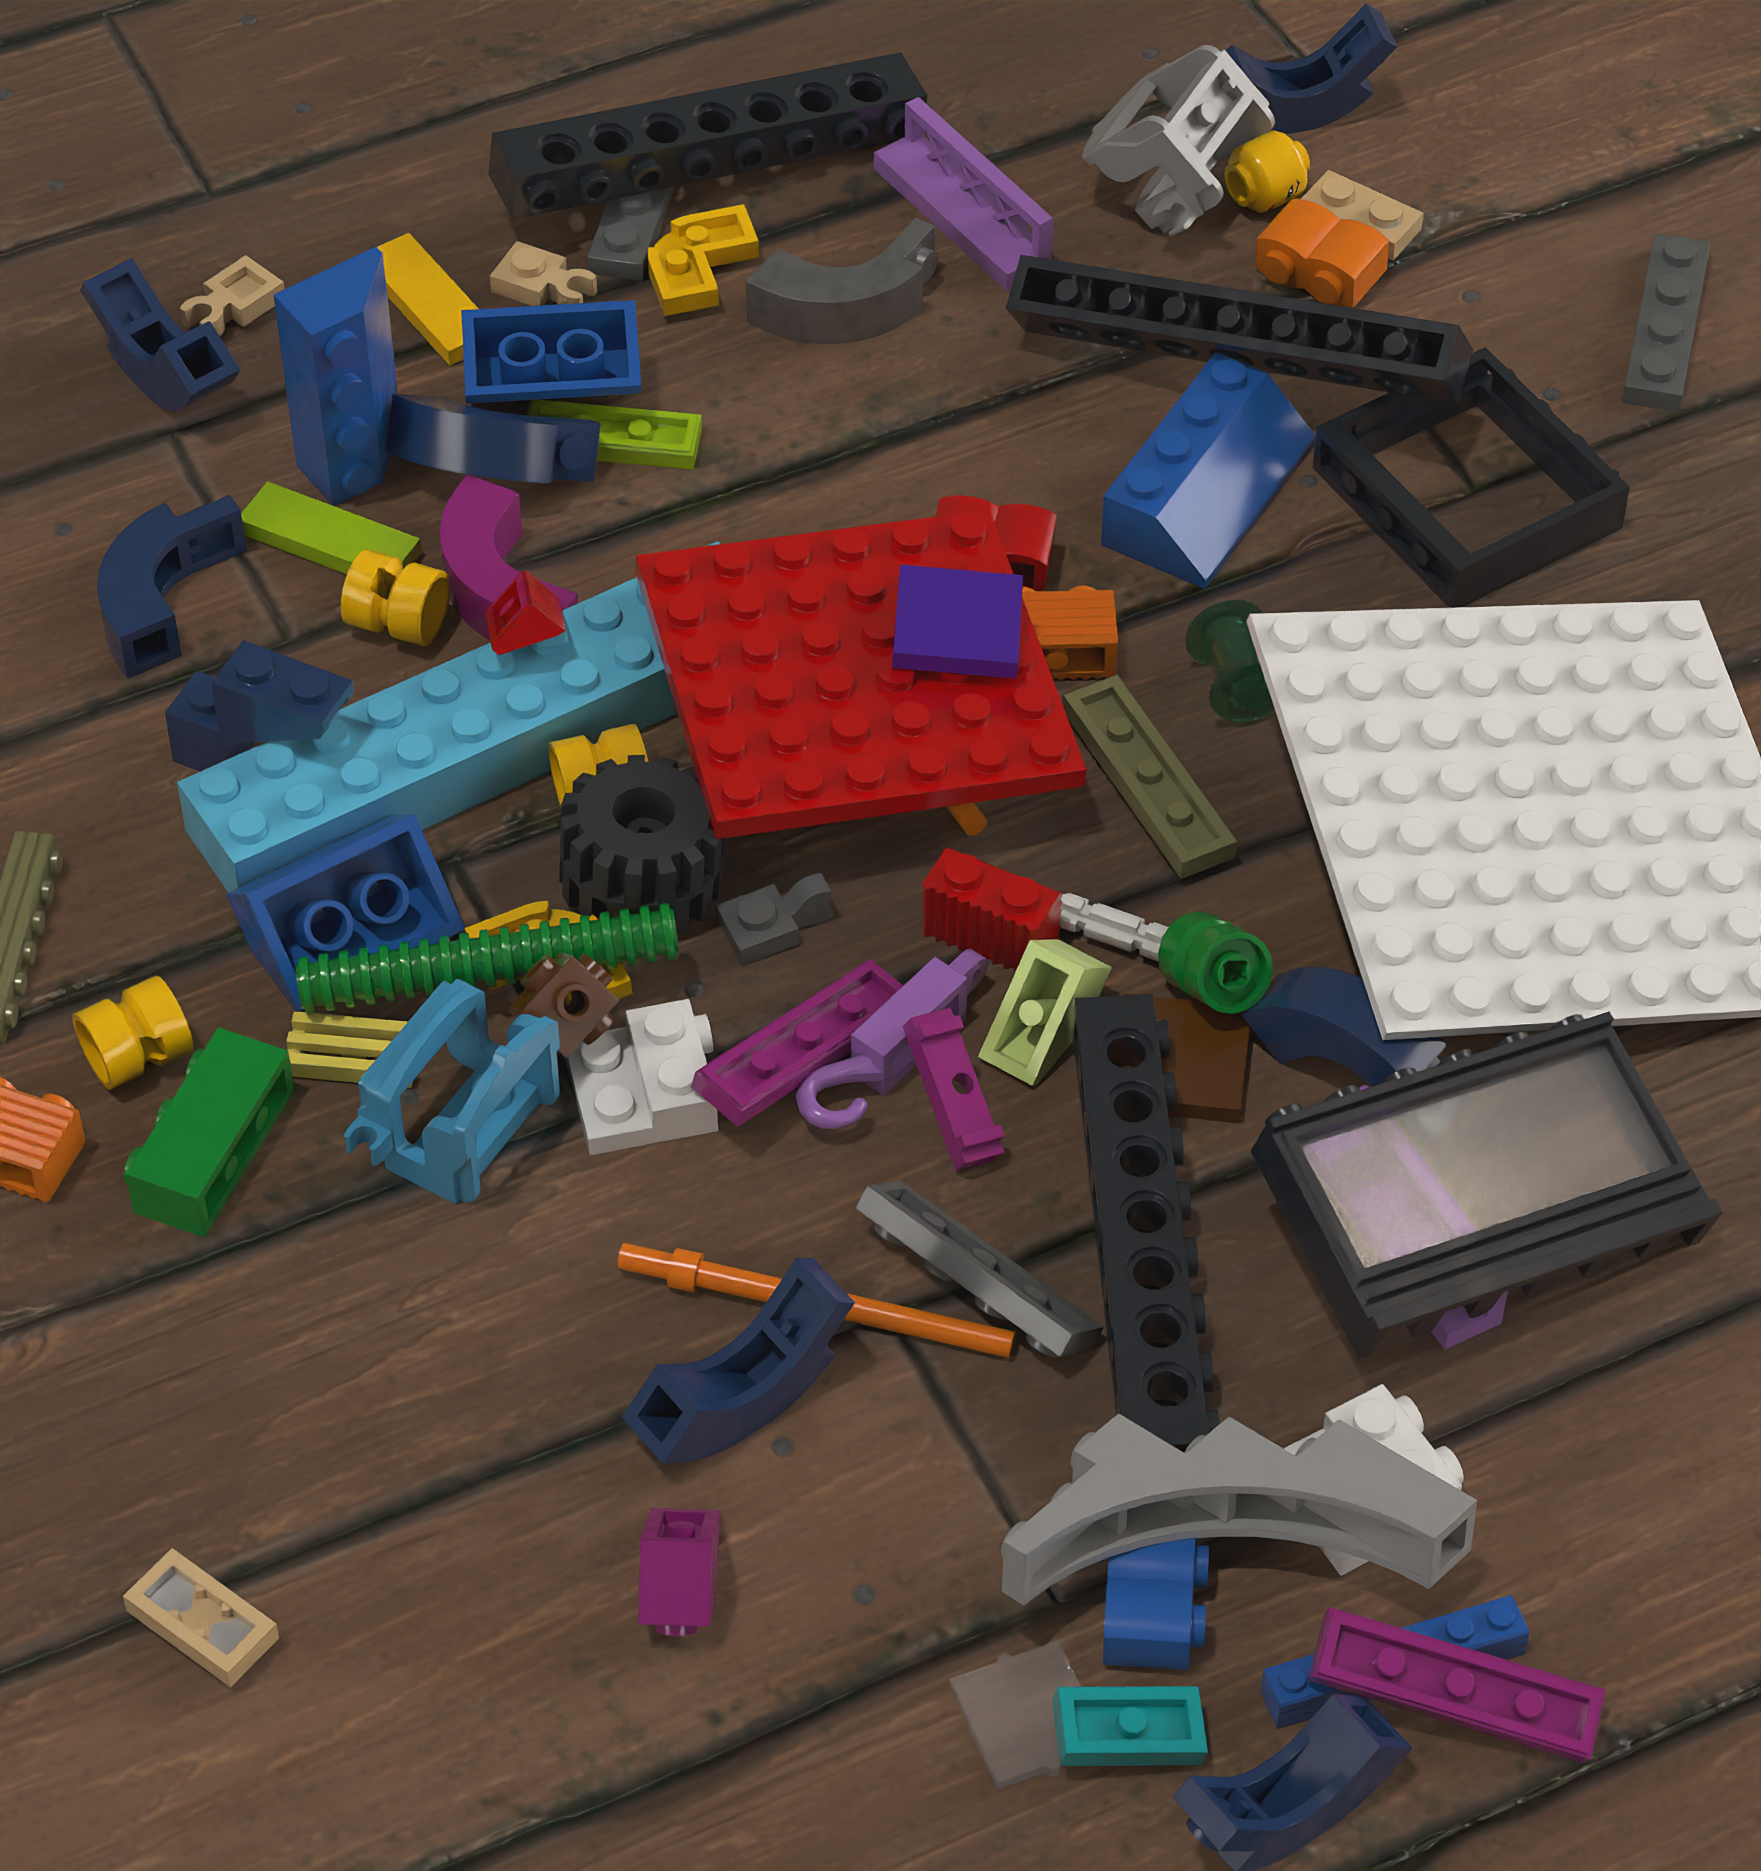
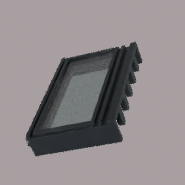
M1610 1011L1586 1019L1581 1014L1571 1015L1554 1024L1548 1031L1530 1037L1527 1032L1514 1033L1502 1039L1492 1049L1473 1054L1470 1049L1461 1050L1449 1055L1435 1067L1419 1072L1414 1067L1404 1068L1389 1075L1381 1084L1360 1090L1356 1085L1347 1086L1329 1095L1322 1103L1302 1108L1297 1103L1290 1104L1276 1110L1265 1120L1266 1126L1251 1149V1153L1359 1360L1371 1356L1388 1331L1406 1326L1412 1338L1423 1336L1435 1328L1445 1312L1463 1306L1469 1318H1475L1491 1310L1505 1291L1521 1287L1526 1298L1537 1297L1551 1287L1561 1272L1577 1267L1583 1279L1595 1277L1608 1267L1618 1253L1631 1248L1634 1249L1639 1260L1648 1259L1659 1253L1670 1238L1678 1232L1681 1233L1688 1247L1698 1244L1723 1214L1716 1199L1710 1200L1615 1033L1611 1025L1614 1018Z

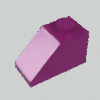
M650 1509L640 1539L638 1624L655 1625V1632L669 1636L692 1635L697 1633L698 1626L710 1627L715 1606L721 1510Z

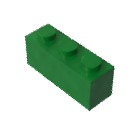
M218 1027L205 1049L200 1048L195 1051L189 1061L186 1077L174 1098L168 1097L163 1101L156 1116L155 1128L143 1147H135L127 1159L124 1168V1182L128 1185L134 1214L205 1238L295 1091L288 1050Z

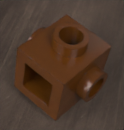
M560 952L554 959L549 955H545L531 967L521 981V984L526 988L525 991L507 1010L516 1018L521 1014H529L538 1018L547 1016L557 1021L560 1049L557 1051V1055L567 1058L582 1041L586 1045H590L608 1029L614 1019L609 1011L619 1002V999L606 988L613 980L612 977L591 957L584 953L576 960L573 956ZM571 992V1002L564 1008V998Z

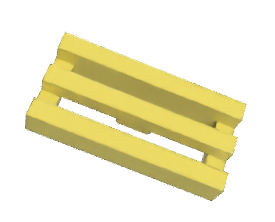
M294 1011L291 1021L293 1030L292 1032L289 1031L286 1041L292 1077L358 1083L363 1074L375 1061L367 1060L366 1057L378 1058L408 1022L320 1013L308 1015L306 1012ZM303 1051L341 1054V1057L303 1054ZM413 1081L408 1086V1088H412Z

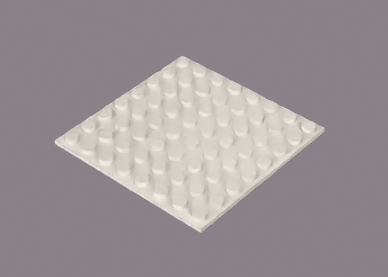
M1699 600L1260 613L1249 615L1246 622L1382 1040L1549 1030L1554 1024L1571 1015L1581 1014L1586 1019L1610 1011L1614 1018L1611 1023L1612 1026L1761 1017V757Z

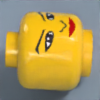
M1270 131L1232 150L1228 166L1224 171L1227 189L1234 201L1240 206H1247L1250 210L1265 213L1303 194L1307 185V171L1310 169V159L1306 149L1300 142L1293 141L1282 132Z

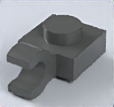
M822 873L812 874L799 880L791 888L790 892L783 897L779 894L775 884L716 905L717 920L740 964L743 966L800 945L799 928L821 924L831 919L834 914L826 898L832 896V891Z

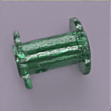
M1227 600L1209 606L1193 619L1185 634L1186 649L1190 657H1193L1194 661H1199L1200 664L1205 663L1206 666H1214L1218 677L1214 679L1215 683L1210 685L1212 689L1208 691L1210 694L1208 697L1210 706L1219 717L1230 722L1254 721L1267 716L1275 710L1246 622L1250 614H1260L1263 612L1258 606L1245 600Z

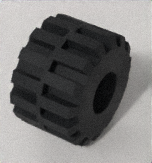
M628 755V763L617 765L612 759L596 764L595 776L583 772L573 781L572 793H565L561 804L559 883H562V896L568 907L579 906V915H588L589 917L594 915L597 919H600L601 912H608L610 918L619 917L620 910L628 909L630 915L639 914L640 907L648 906L650 912L659 911L660 904L668 903L669 908L673 909L677 934L688 930L689 918L702 921L711 912L712 900H719L722 890L725 838H715L708 808L695 769L691 768L682 772L678 770L677 760L662 757L659 763L645 762V755Z

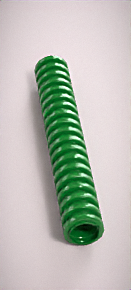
M668 903L660 904L659 911L650 912L648 906L640 907L639 914L630 915L628 909L620 910L619 917L610 918L608 912H601L600 919L590 921L588 915H581L580 922L570 924L568 918H561L560 925L550 927L548 921H541L539 923L540 928L531 930L528 924H520L519 931L510 932L508 927H500L499 934L490 935L486 929L480 930L479 937L470 938L467 932L460 933L459 940L450 941L447 935L440 936L439 943L430 944L429 940L425 938L420 939L419 946L410 947L409 943L405 941L400 942L399 949L390 950L389 946L385 944L380 945L379 952L370 953L369 949L364 947L359 948V955L350 956L349 952L344 950L339 951L338 958L330 959L327 953L319 954L318 961L310 962L307 956L299 957L298 964L295 967L301 1007L309 1015L315 1014L319 1006H325L328 1012L335 1011L339 1003H345L348 1009L355 1008L359 1000H366L367 1005L370 1006L376 1005L377 998L386 997L388 1003L396 1002L397 995L406 994L408 1000L416 999L417 992L426 991L427 996L430 997L443 981L452 984L456 979L476 988L477 983L486 982L488 988L496 987L497 980L506 979L508 985L517 983V977L525 976L531 967L542 957L549 955L554 959L560 952L571 955L576 960L585 953L599 965L607 964L608 970L616 969L617 962L627 961L628 967L636 966V959L647 958L648 964H653L657 962V956L667 955L668 961H674L677 959L676 954L679 953L673 909L669 908Z

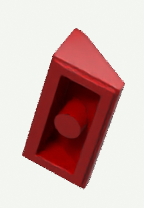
M526 570L520 571L485 611L491 648L498 655L553 638L566 631L558 596Z

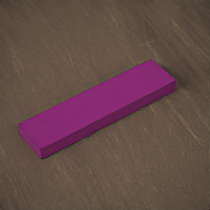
M869 959L697 1070L694 1074L691 1088L739 1127L798 1088L800 1083L817 1068L835 1063L851 1052V1034L899 991L903 985L873 960Z
M1329 1607L1324 1612L1308 1681L1358 1696H1366L1371 1700L1581 1763L1591 1759L1606 1690L1332 1607Z

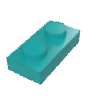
M1198 1686L1058 1687L1053 1696L1052 1705L1060 1766L1202 1765L1208 1753Z

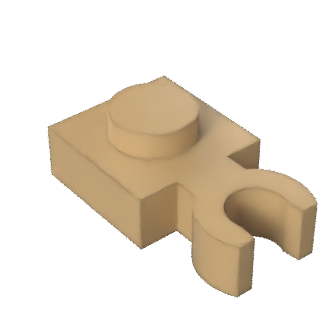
M516 241L490 275L492 293L530 306H542L548 299L557 302L558 305L583 303V294L581 293L589 296L597 294V278L594 273L585 269H571L567 271L566 257Z
M245 255L203 283L205 296L190 298L181 305L182 325L188 328L199 320H202L200 325L210 321L219 336L223 334L225 324L232 319L244 327L275 306L273 294L285 289L284 282Z

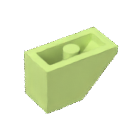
M1058 939L1030 940L978 1057L1032 1086L1037 1085L1073 1042L1074 999L1099 997L1112 967Z

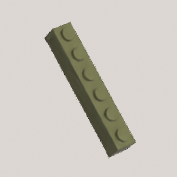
M15 831L0 880V1043H6L9 1029L15 1028L17 1024L19 996L23 997L26 993V971L28 965L32 966L35 962V940L37 934H43L45 927L44 909L46 904H51L53 900L54 875L60 874L62 870L63 854L62 851L57 850L55 837L52 834Z

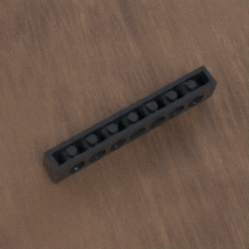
M899 52L494 132L491 138L488 175L513 220L895 142L905 137V103L917 97L926 103L928 95L903 54Z
M1020 255L1006 305L1007 311L1023 330L1029 333L1208 362L1217 352L1269 373L1459 404L1473 348L1462 329L1456 324Z
M1153 994L1075 998L1072 1039L1116 1415L1119 1413L1184 1453L1197 1436H1206L1220 1424L1217 1409L1206 1410L1204 1392L1213 1391V1366L1210 1351L1198 1350L1196 1335L1205 1334V1304L1203 1294H1191L1189 1277L1198 1276V1251L1195 1236L1184 1237L1182 1221H1190L1191 1199L1188 1181H1177L1175 1166H1183L1184 1147L1181 1126L1170 1127L1168 1112H1176L1177 1107L1174 1072L1163 1073L1161 1059L1169 1058L1170 1054L1167 1019L1156 1020ZM1118 1066H1130L1133 1068H1121ZM1139 1174L1144 1175L1146 1177H1135L1132 1175ZM1145 1229V1230H1150V1231H1153V1232H1152V1233H1142V1232H1139V1231H1137V1230ZM1152 1285L1160 1287L1162 1289L1150 1290L1144 1288L1143 1286ZM1160 1342L1169 1345V1347L1158 1348L1149 1344ZM1167 1400L1172 1401L1178 1405L1167 1407L1161 1406L1155 1402Z

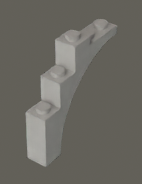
M1118 1413L1096 1433H1087L1076 1445L1071 1456V1467L1073 1468L1072 1483H1066L1061 1486L1049 1504L1027 1522L1021 1521L1017 1523L1005 1537L1001 1548V1556L1003 1558L1002 1592L1024 1606L1051 1585L1082 1568L1111 1556L1145 1546L1180 1539L1206 1537H1260L1326 1547L1383 1566L1430 1589L1471 1551L1477 1500L1340 1419L1317 1439L1312 1437L1306 1440L1300 1446L1297 1453L1293 1455L1228 1416L1206 1436H1197L1183 1453Z

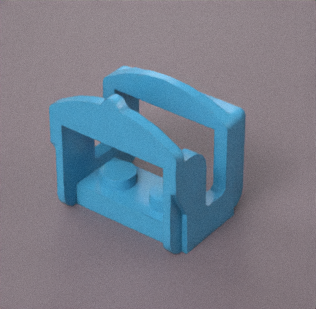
M456 979L452 984L443 981L360 1078L358 1088L361 1106L357 1110L358 1117L344 1134L347 1153H352L358 1144L366 1142L370 1149L373 1166H377L384 1161L385 1169L454 1204H457L460 1200L469 1203L473 1202L481 1191L479 1176L539 1103L551 1105L559 1097L557 1051L560 1049L558 1022L547 1016L538 1018L529 1014H521L507 1029L508 1044L506 1046L499 1045L489 1038L484 991L459 979ZM446 1042L450 1054L458 1062L474 1070V1072L438 1116L428 1123L423 1129L422 1135L413 1145L405 1138L400 1096Z

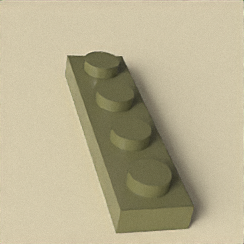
M1118 675L1063 695V707L1068 720L1181 879L1236 858L1237 840Z

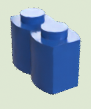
M1195 1538L1180 1539L1141 1547L1108 1558L1103 1665L1189 1670L1190 1648H1204L1206 1605L1192 1604L1193 1587L1207 1588L1209 1545L1195 1544Z

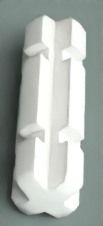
M1071 893L1062 894V904L1060 907L1062 909L1060 917L1062 918L1059 924L1061 928L1074 933L1084 930V936L1129 952L1139 949L1140 956L1159 962L1158 951L1161 939L1169 927L1155 922L1145 925L1144 918L1100 903L1091 906L1089 905V899Z

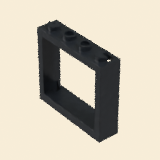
M1486 347L1472 353L1459 404L1387 393L1316 428L1312 468L1449 608L1464 607L1623 528L1630 486L1619 477L1618 471L1611 469L1589 448L1586 440L1581 435L1575 434L1553 413L1546 401L1539 399L1517 378L1515 372L1502 364ZM1477 406L1575 503L1478 551L1470 553L1373 454Z

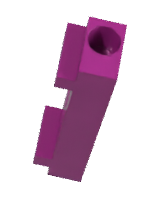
M951 1008L911 1017L902 1027L955 1170L959 1171L996 1161L1005 1153L1000 1142L1004 1137V1133L1000 1124L994 1125L960 1034V1031L964 1028L960 1015L954 1016ZM952 1081L960 1083L964 1088L965 1094L958 1093L954 1089Z

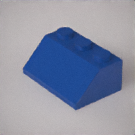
M635 300L461 310L466 404L642 393Z
M415 814L390 815L226 894L252 953L295 1011L302 1010L295 967L298 964L299 957L307 956L310 962L318 961L319 954L327 953L330 959L338 958L339 951L347 950L350 956L359 955V948L367 947L370 953L379 952L380 945L385 944L389 946L390 950L399 949L400 942L405 941L409 943L410 947L419 946L420 939L425 938L429 940L430 944L439 943L440 936L447 935L451 937L465 930L462 919Z

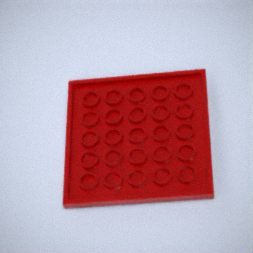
M990 509L636 555L635 574L716 839L1085 787L1087 769L1023 598L1016 679L892 668L900 565L1013 574Z

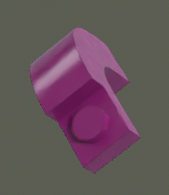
M467 474L449 498L443 511L440 524L443 570L449 575V599L454 609L472 629L490 640L485 611L519 574L517 570L504 562V558L522 536L520 498L518 492ZM539 580L558 596L562 610L578 604V594Z

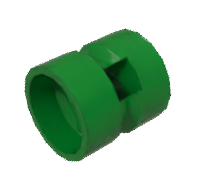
M1196 911L1184 914L1171 923L1161 939L1158 951L1159 967L1167 982L1218 1012L1234 1014L1246 1011L1259 1002L1269 988L1273 966L1272 956L1265 943L1253 934L1232 925L1213 913Z

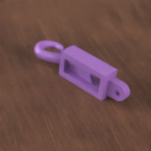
M971 948L961 953L950 965L934 957L851 1034V1058L819 1067L800 1083L796 1094V1102L800 1114L808 1123L822 1129H839L853 1125L860 1120L868 1109V1103L865 1099L856 1098L848 1108L833 1111L821 1107L816 1100V1095L825 1088L851 1082H864L883 1096L888 1093L917 1065L902 1026L911 1017L951 1008L954 1016L960 1015L962 1021L966 1019L967 995L985 976L989 965L988 959Z

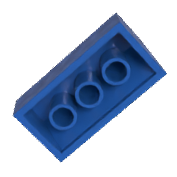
M377 246L273 294L296 466L332 506L362 494L382 483L392 455L386 452L392 394H398L383 253Z
M1215 352L1104 494L1101 546L1206 589L1314 445V433L1267 372Z

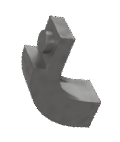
M915 218L880 255L870 261L850 267L816 265L778 248L746 280L747 323L779 337L814 344L852 343L877 337L898 328L923 309V283L931 278L938 262V254L935 252V226Z

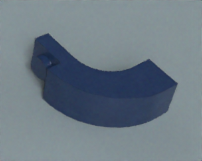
M1366 3L1324 46L1301 59L1282 63L1266 62L1253 57L1233 44L1226 52L1270 103L1268 108L1275 118V124L1271 131L1275 130L1284 134H1291L1325 126L1340 119L1364 103L1374 94L1367 77L1398 46L1382 13Z
M133 258L83 282L80 292L110 337L107 345L108 350L130 380L157 405L167 410L179 411L228 386L238 376L241 369L211 322L208 321L188 332H184L166 312Z
M392 394L386 452L417 464L488 478L535 483H551V479L594 482L600 423L591 419L525 416L494 412L467 406L442 396Z
M230 495L177 517L165 502L130 523L115 538L104 555L98 574L97 591L109 650L127 679L182 656L175 614L164 600L169 590L186 576L247 551L241 509Z
M1302 967L1278 974L1270 982L1269 988L1261 1000L1241 1014L1280 1064L1306 1056L1327 1058L1349 1068L1362 1077L1371 1087L1381 1084L1389 1075L1404 1068L1414 1067L1419 1072L1437 1066L1441 1062L1437 1056L1447 1046L1441 1037L1382 1040L1363 979L1340 970L1324 967ZM1465 1095L1397 1118L1418 1145L1426 1144L1438 1138L1469 1102L1470 1098Z
M796 1258L762 1310L737 1338L716 1353L695 1362L657 1364L622 1418L662 1463L694 1461L722 1452L776 1419L817 1380L836 1355L827 1346V1343L855 1302L814 1258Z
M1333 1694L1307 1725L1285 1747L1262 1764L1232 1777L1190 1775L1172 1798L1189 1816L1186 1824L1197 1840L1209 1849L1217 1851L1233 1871H1253L1271 1865L1297 1852L1340 1822L1392 1773L1413 1748L1366 1696Z

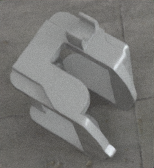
M1202 45L1177 60L1166 63L1140 79L1109 111L1105 118L1092 129V135L1084 147L1082 159L1088 166L1096 164L1107 177L1119 182L1130 181L1158 166V170L1142 190L1137 200L1135 211L1150 229L1158 227L1163 233L1171 230L1169 235L1172 237L1190 227L1197 217L1216 206L1222 199L1224 194L1223 188L1210 172L1215 163L1230 155L1235 147L1265 133H1269L1274 127L1275 118L1268 108L1270 103L1224 49L1219 51L1211 45ZM1152 92L1162 103L1172 107L1164 119L1151 115L1126 128Z

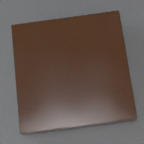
M1153 996L1156 1020L1167 1019L1169 1028L1170 1054L1169 1058L1161 1059L1163 1073L1174 1072L1176 1082V1112H1168V1116L1239 1123L1250 1032L1249 1024L1241 1015L1244 1011L1229 1014L1218 1012L1200 1001ZM1118 1066L1121 1068H1133L1130 1066Z

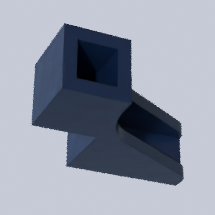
M243 640L216 677L196 671L165 711L172 760L197 771H203L250 750L255 742L320 739L329 728V723L338 710L347 703L354 693L353 680Z

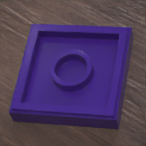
M900 565L892 668L1016 679L1019 660L1023 575Z

